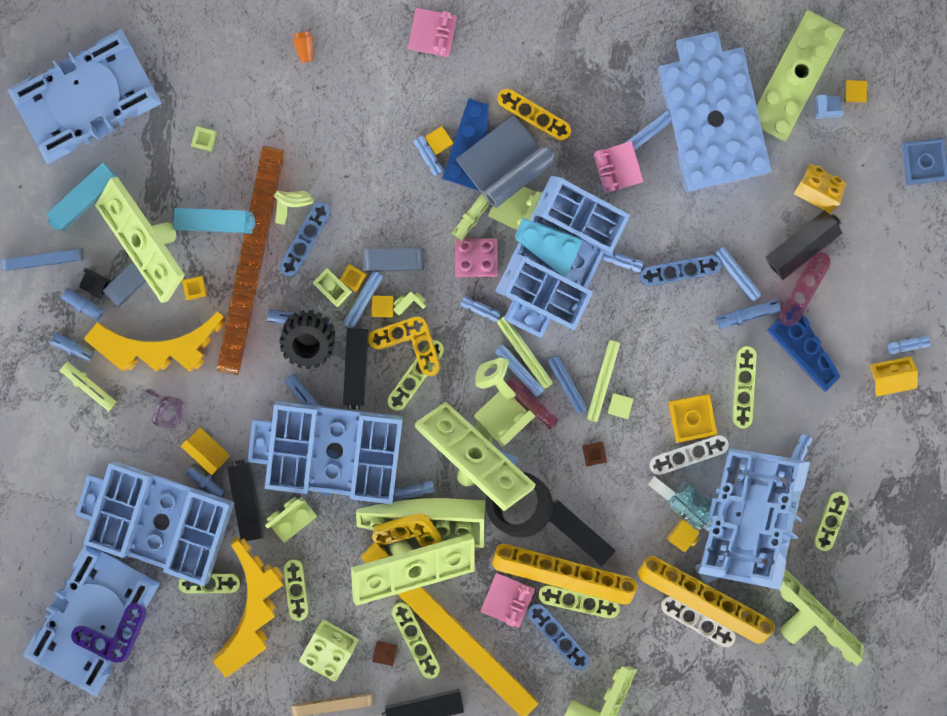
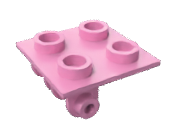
M416 8L408 49L449 57L457 16L451 15L450 12L446 11L441 13Z
M632 141L593 153L605 194L644 182Z
M464 238L463 241L455 239V277L474 278L479 276L481 278V276H491L493 278V276H498L497 238Z
M496 573L480 612L506 622L509 626L519 628L535 588Z

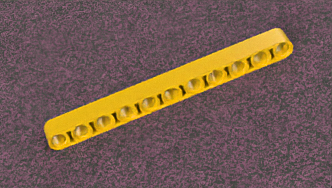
M374 542L360 557L365 563L390 557L391 555L381 545ZM423 587L398 593L520 716H528L539 705V702Z

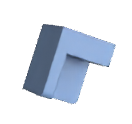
M825 94L817 95L814 98L816 119L836 118L844 115V110L841 111L840 96H826Z

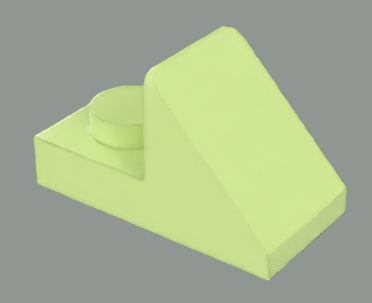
M328 268L313 282L336 307L352 293Z

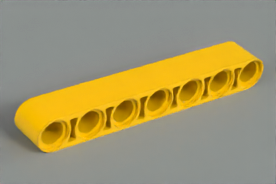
M499 544L492 559V565L498 571L624 605L632 602L638 588L637 582L630 577L509 544Z
M647 557L638 569V577L646 584L757 644L764 643L775 631V625L769 618L657 557Z

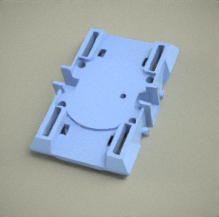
M122 28L97 41L96 46L80 51L81 54L77 56L68 52L70 58L60 63L55 60L52 61L55 66L53 69L48 68L47 72L38 77L31 76L7 89L47 164L72 152L82 142H85L86 145L90 144L89 138L91 137L99 140L114 132L113 126L117 123L121 127L125 125L123 120L129 117H138L162 104ZM111 55H114L113 57L115 60L111 61L109 58H106ZM133 91V95L129 96V94H127L128 92ZM41 93L40 96L42 99L38 100L37 97L33 98L34 96ZM144 95L148 97L125 110L122 108V106ZM60 129V134L57 135L56 133H54L55 131ZM70 134L73 135V138L50 149V145Z
M728 449L721 487L716 489V494H719L718 499H712L708 518L712 520V525L707 526V531H710L705 545L699 574L778 590L781 589L790 539H798V536L792 532L794 521L802 522V519L796 513L801 491L805 486L810 462L752 451ZM739 463H740L739 475H738V478H737V484H736V486H734V484H735V479H736V475H737V471H738V467H739ZM785 477H786V478H787V483H786V485L784 486V482H781V481H782V478H785ZM720 542H722V545H721V548H720V555L718 556V560H717V563H716V559H717V554H718ZM766 558H767V559H768V564H767V566L765 567V564L762 563V562H763V559L766 560Z
M84 545L72 566L74 572L70 580L66 579L63 584L66 585L64 590L60 589L55 592V595H57L52 605L46 608L51 614L47 612L45 615L47 621L43 628L35 632L22 656L97 697L111 673L112 661L73 643L71 639L73 629L77 626H87L113 638L125 609L132 603L141 585L146 588L137 604H142L146 609L160 583L99 549ZM92 557L93 559L90 565L88 566L85 574L83 575L82 579H79V576L83 571L84 564H86L89 558ZM92 569L97 571L96 575L91 573ZM128 589L132 591L131 595L126 594ZM132 610L134 617H137V610ZM129 627L123 629L122 635L125 639H129L132 635ZM51 631L52 633L46 641L43 649L41 650V652H38V649L40 648L43 642V637H45L47 633ZM79 632L78 634L81 637V639H87L90 641L92 638L85 636L83 632ZM99 638L96 641V648L102 650L105 647V642L102 638ZM52 641L57 644L56 647L50 646ZM121 641L118 642V643H122V645H126V646H127V643H123V642H121ZM116 649L115 653L117 657H120L121 653L118 652L120 649ZM101 659L104 663L92 682L89 678ZM87 662L92 663L91 667L86 665Z

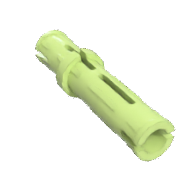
M482 193L468 212L462 215V220L452 231V234L461 241L464 240L471 228L477 225V220L490 204Z
M69 361L60 369L61 373L74 382L73 385L76 388L80 387L92 399L107 409L108 412L116 405V400L92 382L85 372H80ZM73 374L77 375V376H78L81 380H83L87 385H84V384H83L80 380H78ZM90 388L94 389L98 394H100L104 398V400L101 399L97 394H95Z

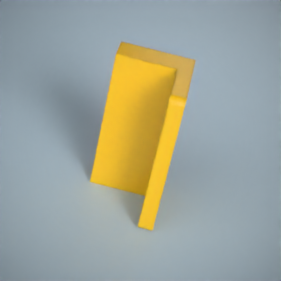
M912 356L870 364V371L875 381L876 396L916 389L918 387V370Z
M199 428L181 445L211 475L215 474L230 458V454L202 428Z

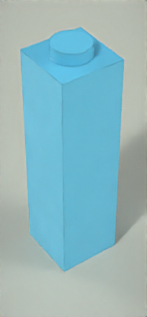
M102 163L46 214L50 218L48 223L55 230L59 228L65 231L98 201L109 180L117 176L106 164Z
M174 208L173 229L252 234V229L255 227L253 213L248 211Z

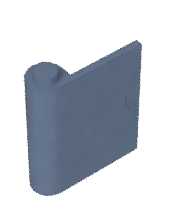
M513 115L459 156L456 161L487 201L497 208L553 165L556 155L550 147H540L518 118Z

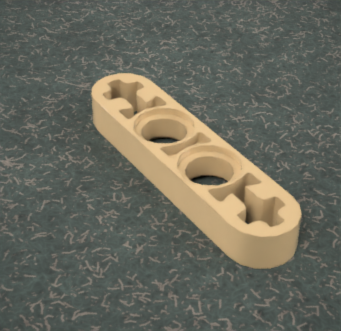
M372 693L297 703L291 705L292 716H307L374 705Z

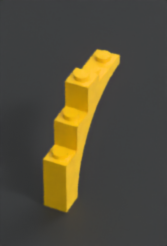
M217 311L206 323L191 333L160 342H144L129 339L97 322L84 337V340L122 371H127L128 369L131 371L139 362L137 360L138 357L155 371H160L161 369L164 371L171 364V357L188 371H193L194 369L197 371L205 362L203 360L205 354L199 349L201 347L205 349L212 340L210 336L214 331L218 333L225 325L223 320L226 317Z
M238 535L231 540V546L238 555L246 575L247 599L244 613L237 629L227 643L213 655V663L225 678L267 648V637L259 628L275 617L274 609L276 607L269 598H265L283 586L282 578L284 577L277 566L273 568L269 563L263 568L264 563L259 556H253L249 551L251 549L249 543L245 539L241 540Z

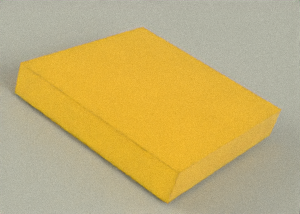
M710 394L668 401L675 443L718 435Z

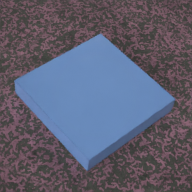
M945 138L901 144L906 186L947 181Z

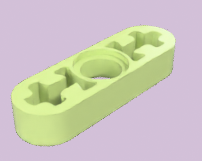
M833 492L829 496L816 530L813 542L815 547L821 551H828L833 547L847 510L849 500L842 492ZM839 495L841 500L844 501L843 505L839 504L837 507V511H841L840 515L829 511L830 508H835L836 503L833 502V499L838 498ZM829 515H834L837 519L834 527H828L825 523ZM822 528H825L826 530L833 531V534H827L826 539L829 543L821 547L819 538H824L826 532L822 531Z
M290 559L284 565L289 614L292 619L301 621L309 613L304 567L300 560ZM291 563H295L297 567L299 566L300 569L296 571V578L301 577V580L289 582V578H293L292 571H288ZM293 584L301 585L302 593L295 596L291 593L290 588ZM304 598V601H300V608L305 609V612L298 616L297 613L293 612L297 604L296 602L292 603L291 599L298 600Z
M212 573L211 577L216 581V586L213 589H207L205 585H200V590H198V585H192L190 589H187V585H183V582L186 580L181 578L179 580V588L182 592L188 594L233 593L240 588L241 579L235 573ZM219 577H222V581H228L230 577H233V581H236L237 584L233 586V589L229 585H222V589H219Z

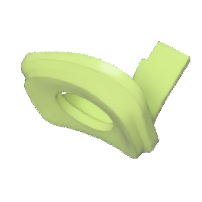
M277 190L274 193V198H276L277 202L275 223L285 225L287 206L301 207L313 203L311 195L304 190L297 192Z
M500 357L485 362L478 367L475 377V385L478 388L485 389L495 385L507 400L516 396V393L503 380L509 364L508 359ZM497 367L495 373L485 376L488 368Z

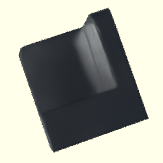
M84 268L83 272H85V275L79 284V288L102 299L103 291L111 280L88 268Z

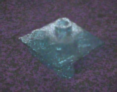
M682 481L675 496L673 495L667 502L670 503L669 506L677 513L682 509L679 513L680 516L689 510L683 519L687 520V523L694 529L700 530L704 525L708 524L711 502L706 498H702L691 484Z

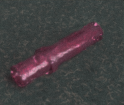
M513 376L506 382L516 393V401L524 404L548 429H551L559 419L530 394L528 388L525 389Z

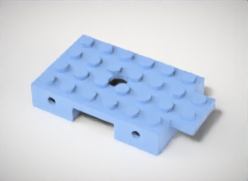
M718 31L676 40L675 43L680 61L661 65L658 68L666 108L670 112L678 147L677 156L685 191L691 192L772 172L743 47L722 52ZM719 111L722 113L724 121L721 126L713 127L708 123L707 117L710 112Z
M551 176L530 220L578 236L582 239V242L566 278L519 242L495 291L513 300L503 320L542 338L550 320L575 330L593 293L587 287L604 252H613L630 215L562 178Z
M276 401L272 421L252 420L247 462L267 464L265 489L307 494L308 491L349 495L350 499L392 504L403 416ZM339 443L343 448V454L339 458H331L326 451L329 444Z
M114 461L109 463L104 479L91 474L87 475L75 515L91 520L84 545L121 558L130 556L164 568V573L204 586L210 581L235 502ZM158 514L168 516L170 524L167 529L160 530L157 528L154 519Z

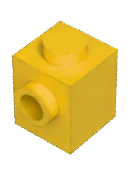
M680 518L666 539L683 552H686L690 546L694 547L700 539L698 536L700 532L696 529L698 525L689 518L686 521Z

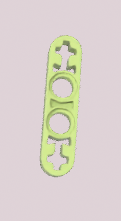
M433 340L434 346L436 344L439 345L438 350L440 353L438 354V359H440L443 355L444 347L439 341ZM429 342L426 344V346L423 348L421 352H426L429 350ZM417 358L388 398L389 407L395 411L402 410L408 404L427 377L424 373H419L416 370ZM427 359L428 370L431 372L435 364H431ZM407 378L415 380L416 386L413 390L405 389L404 381ZM400 387L410 396L406 398L404 395L401 399L403 405L394 407L392 405L394 403L392 397L397 398L401 392L397 391Z
M749 346L740 348L736 354L732 421L736 427L742 429L749 427L753 420L757 355L756 351ZM745 350L752 354V358H749L747 365L752 364V369L747 367L740 368V364H745V359L741 357V353H745ZM742 371L750 373L751 379L749 382L743 383L740 381L739 375ZM741 392L749 394L750 399L748 403L741 404L738 401V395ZM737 406L749 407V411L744 410V416L748 417V421H745L743 425H741L740 421H737V417L741 416V410H737Z
M544 585L539 590L538 596L541 602L547 605L605 618H614L620 611L618 603L557 586ZM547 589H551L552 594L558 595L557 591H562L559 596V603H555L557 599L554 597L545 600V596L542 593L546 592ZM567 593H571L575 597V601L571 605L563 603V596ZM587 598L595 600V607L591 610H587L583 606V602ZM599 600H603L601 604L604 606H609V603H613V607L616 608L615 611H611V614H607V610L600 608L601 612H596L599 607Z
M398 602L392 610L393 618L422 675L428 679L435 678L439 674L440 665L411 607L405 602ZM400 606L402 609L406 608L408 610L405 612L407 619L410 617L413 619L412 621H407L403 626L400 623L404 622L403 617L396 614ZM408 625L416 626L418 631L415 636L410 637L406 634L405 629ZM424 644L427 647L426 654L422 656L416 654V645ZM431 655L432 658H429L428 661L431 666H436L434 673L425 672L427 665L425 661L420 663L419 660H423Z

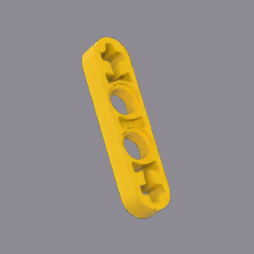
M503 89L499 92L497 101L503 109L556 140L564 141L570 136L571 127L564 120L511 89ZM510 94V99L516 102L517 98L520 99L515 110L511 109L514 104L510 102L503 103L502 95ZM522 104H528L531 107L530 114L522 115L519 112V107ZM544 114L548 116V125L541 126L538 124L537 118L539 115ZM553 119L557 121L555 126L561 128L562 125L566 127V135L558 136V131L552 128V132L547 130L552 125Z

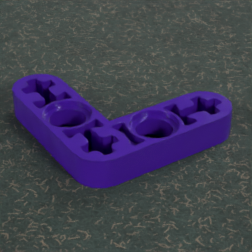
M133 603L128 605L113 638L90 627L77 626L71 633V639L76 645L115 663L125 662L132 651L146 618V609L142 604ZM132 610H137L140 613L139 617H134ZM127 621H132V623H136V625L127 623ZM129 627L132 631L129 639H125L122 635L123 629ZM79 632H83L87 637H92L91 640L81 639L78 635ZM99 638H102L105 642V647L102 650L96 648V641ZM121 641V642H123V643H127V646H126V645H122V643H118V642ZM116 649H120V652L123 653L121 657H117Z

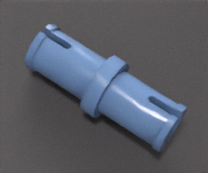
M67 288L61 297L63 301L74 306L76 311L85 313L97 322L104 314V310L89 302V298H83L70 288Z
M55 332L52 337L53 340L50 342V345L67 351L68 355L71 356L73 354L87 362H90L95 351L78 343V340H71Z
M195 463L185 473L200 485V489H205L210 494L222 498L227 491L213 480V476L207 475Z

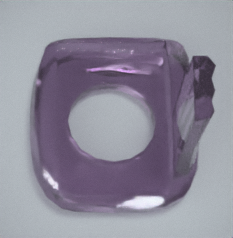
M146 389V393L160 399L151 419L152 423L163 428L177 427L185 411L184 402L175 397L163 396L152 389ZM170 406H174L175 414L173 418L165 421V410Z

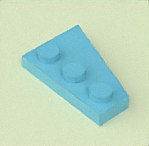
M522 218L514 236L518 242L565 278L582 242V239L578 236Z

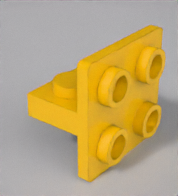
M809 164L794 194L831 214L834 208L841 203L847 183L840 177L827 173L820 166Z

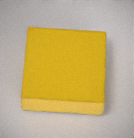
M846 80L844 102L866 103L868 81Z
M443 126L424 137L435 155H438L454 144Z
M349 264L340 281L357 293L367 274Z
M203 275L182 280L186 301L207 296Z
M372 296V317H393L394 296Z

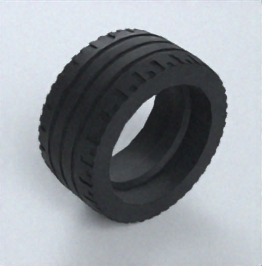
M527 472L523 473L536 484L534 490L537 494L538 502L536 511L524 523L515 525L507 522L503 517L502 509L486 495L485 504L489 519L496 528L513 537L524 538L539 533L550 521L553 511V500L549 489L540 479Z

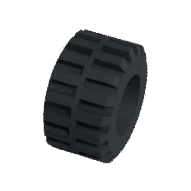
M302 310L299 315L294 313L291 318L286 320L280 337V350L284 352V358H289V363L292 365L294 363L298 364V368L306 366V369H311L313 365L317 368L320 366V362L322 364L327 362V358H330L335 341L334 326L332 323L328 324L329 319L327 317L322 318V313L320 312L314 314V310H309L308 313ZM300 334H311L319 342L314 345H305L296 337Z

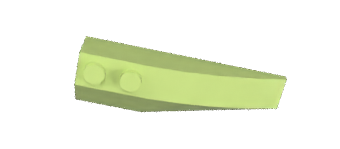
M428 498L395 501L392 504H377L356 510L357 527L374 530V527L378 524L421 513L429 517L444 541L472 534L474 537V547L484 548L486 500ZM403 527L396 528L398 531L401 532L406 531V529ZM430 536L424 537L425 539L435 540L433 537Z

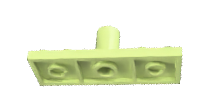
M809 10L805 12L757 103L762 131L786 142L845 29ZM795 69L801 71L802 78L796 76Z
M111 178L95 206L160 302H167L185 276L182 269L165 247V244L175 241L176 231L170 222L151 226L119 178Z
M444 402L415 423V428L459 468L457 479L462 485L473 486L476 484L504 511L534 489L536 484L447 402Z
M468 534L415 550L407 539L392 543L389 549L392 556L351 567L353 602L357 606L474 572V537L472 534Z
M785 569L780 589L781 596L787 602H792L799 611L780 628L783 636L789 642L795 644L809 630L817 626L827 636V641L833 647L837 646L842 651L843 657L848 662H853L856 666L863 661L864 645Z
M621 666V669L618 668L613 676L615 682L612 689L609 688L604 696L606 702L601 713L573 700L565 716H617L638 669L631 666Z

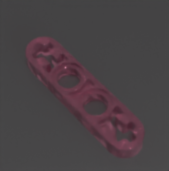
M817 253L809 260L779 313V320L783 325L792 326L800 320L830 267L831 260L827 254ZM822 258L824 266L822 265L817 271H813L818 265L816 260ZM806 275L814 277L815 284L813 286H808L805 283ZM800 292L804 295L805 301L803 304H798L795 301L796 293ZM793 307L798 308L792 313L794 319L786 320L787 315L785 313L790 312Z

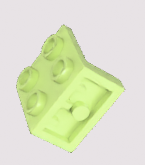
M523 187L499 207L495 208L492 206L488 216L518 230L522 218L530 220L542 193Z
M500 391L474 415V418L502 447L535 417L530 410L526 411L514 397L507 400Z
M296 497L292 498L283 505L286 508L283 512L277 510L267 518L269 523L265 526L267 529L271 527L283 543L317 517L303 497L299 499Z
M322 619L299 662L336 682L359 639Z

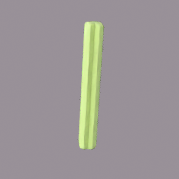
M503 316L497 321V324L544 389L552 385V380L514 326L503 320L505 317Z
M610 340L587 414V419L593 422H597L620 347V343L614 340Z

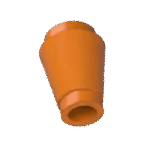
M310 31L293 34L294 39L292 41L300 63L313 61V36L310 35Z

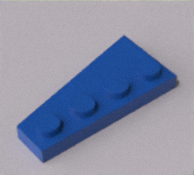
M468 98L442 178L443 180L479 192L480 190L461 168L456 159L487 135L488 104Z
M796 301L766 332L821 390L826 392L841 376L829 355L825 353L819 338L815 336L808 319L804 317L800 310L801 307Z

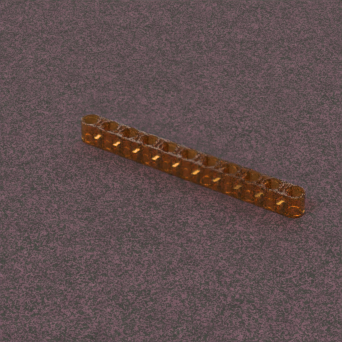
M263 145L249 208V212H252L255 218V227L252 229V234H244L217 364V372L238 376L275 202L274 193H276L284 158V149Z

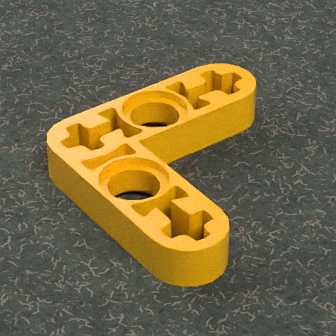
M418 316L374 330L369 334L368 343L376 350H383L411 340L422 373L430 377L439 373L441 367L429 326L423 318ZM417 321L423 324L420 327L421 331L418 332L416 329L410 330L411 335L408 336V330L405 325L408 324V327L412 328L416 326L415 322ZM396 328L403 329L404 334L400 339L393 337V331ZM388 331L391 342L388 339H383L380 341V345L373 343L376 340V335L386 337L385 332ZM422 341L429 342L430 347L426 352H420L418 346ZM429 356L430 362L435 364L432 372L425 369L428 366L427 359H422L421 357Z
M421 513L378 524L374 527L372 535L373 541L379 545H387L412 537H416L422 547L444 541L429 517ZM403 527L406 529V531L401 532L398 531L396 528ZM430 536L433 537L435 540L428 541L424 537Z

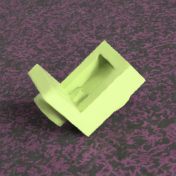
M410 291L406 297L401 295L393 303L396 306L393 310L400 316L414 301L424 309L426 305L423 303L426 300L418 292L413 294Z

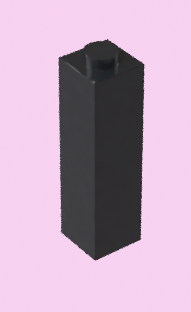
M826 210L821 212L765 257L770 268L782 280L787 278L842 234L839 226L841 224L840 220L836 215H830Z
M347 328L343 405H347V409L360 410V406H365L369 329Z
M244 459L232 461V466H228L227 471L233 502H235L234 508L240 539H245L246 541L262 539L264 534L250 462L245 463Z
M558 499L553 502L550 522L600 566H603L616 550Z
M455 689L385 706V712H382V716H451L464 713V706L460 689Z

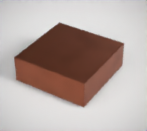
M603 442L582 446L586 467L607 463Z
M377 640L372 662L393 666L397 644Z

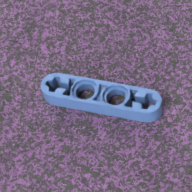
M318 202L314 204L282 259L280 270L285 276L293 277L299 272L327 223L331 210L326 203ZM323 206L327 214L326 216H320L318 221L322 222V224L319 226L316 222L311 221L310 218L313 217L315 219L318 215L315 210L317 208L321 209ZM312 224L316 227L317 231L314 236H307L305 234V227ZM297 243L305 244L306 251L304 254L298 255L295 253L294 247ZM292 253L301 261L298 263L295 260L293 267H295L294 272L289 271V273H286L287 268L284 265L285 263H291L293 258L289 257V255Z
M82 249L3 259L0 260L1 271L82 261L83 253Z
M709 255L650 266L640 272L639 279L645 286H654L712 275L720 270L721 261L717 256ZM709 259L717 263L714 271H711L710 268H703L704 273H700L699 260H702L701 265L709 263ZM687 263L696 265V272L693 275L685 272ZM666 267H673L675 269L676 275L674 278L668 279L665 277L664 270ZM656 268H660V276L663 281H658L659 277H655L649 283L648 279L643 278L647 274L646 271L655 274L658 273Z
M540 603L532 604L528 609L530 620L574 669H586L590 662L587 653L544 605ZM534 608L537 610L541 608V614L544 618L547 615L550 617L542 626L538 624L542 622L538 616L532 617ZM555 623L558 628L557 632L552 635L548 634L545 631L547 624ZM569 639L572 643L571 648L562 650L559 645L560 641ZM575 647L579 649L575 653L579 657H585L583 665L580 663L576 665V659L573 655L570 658L567 656L574 651Z

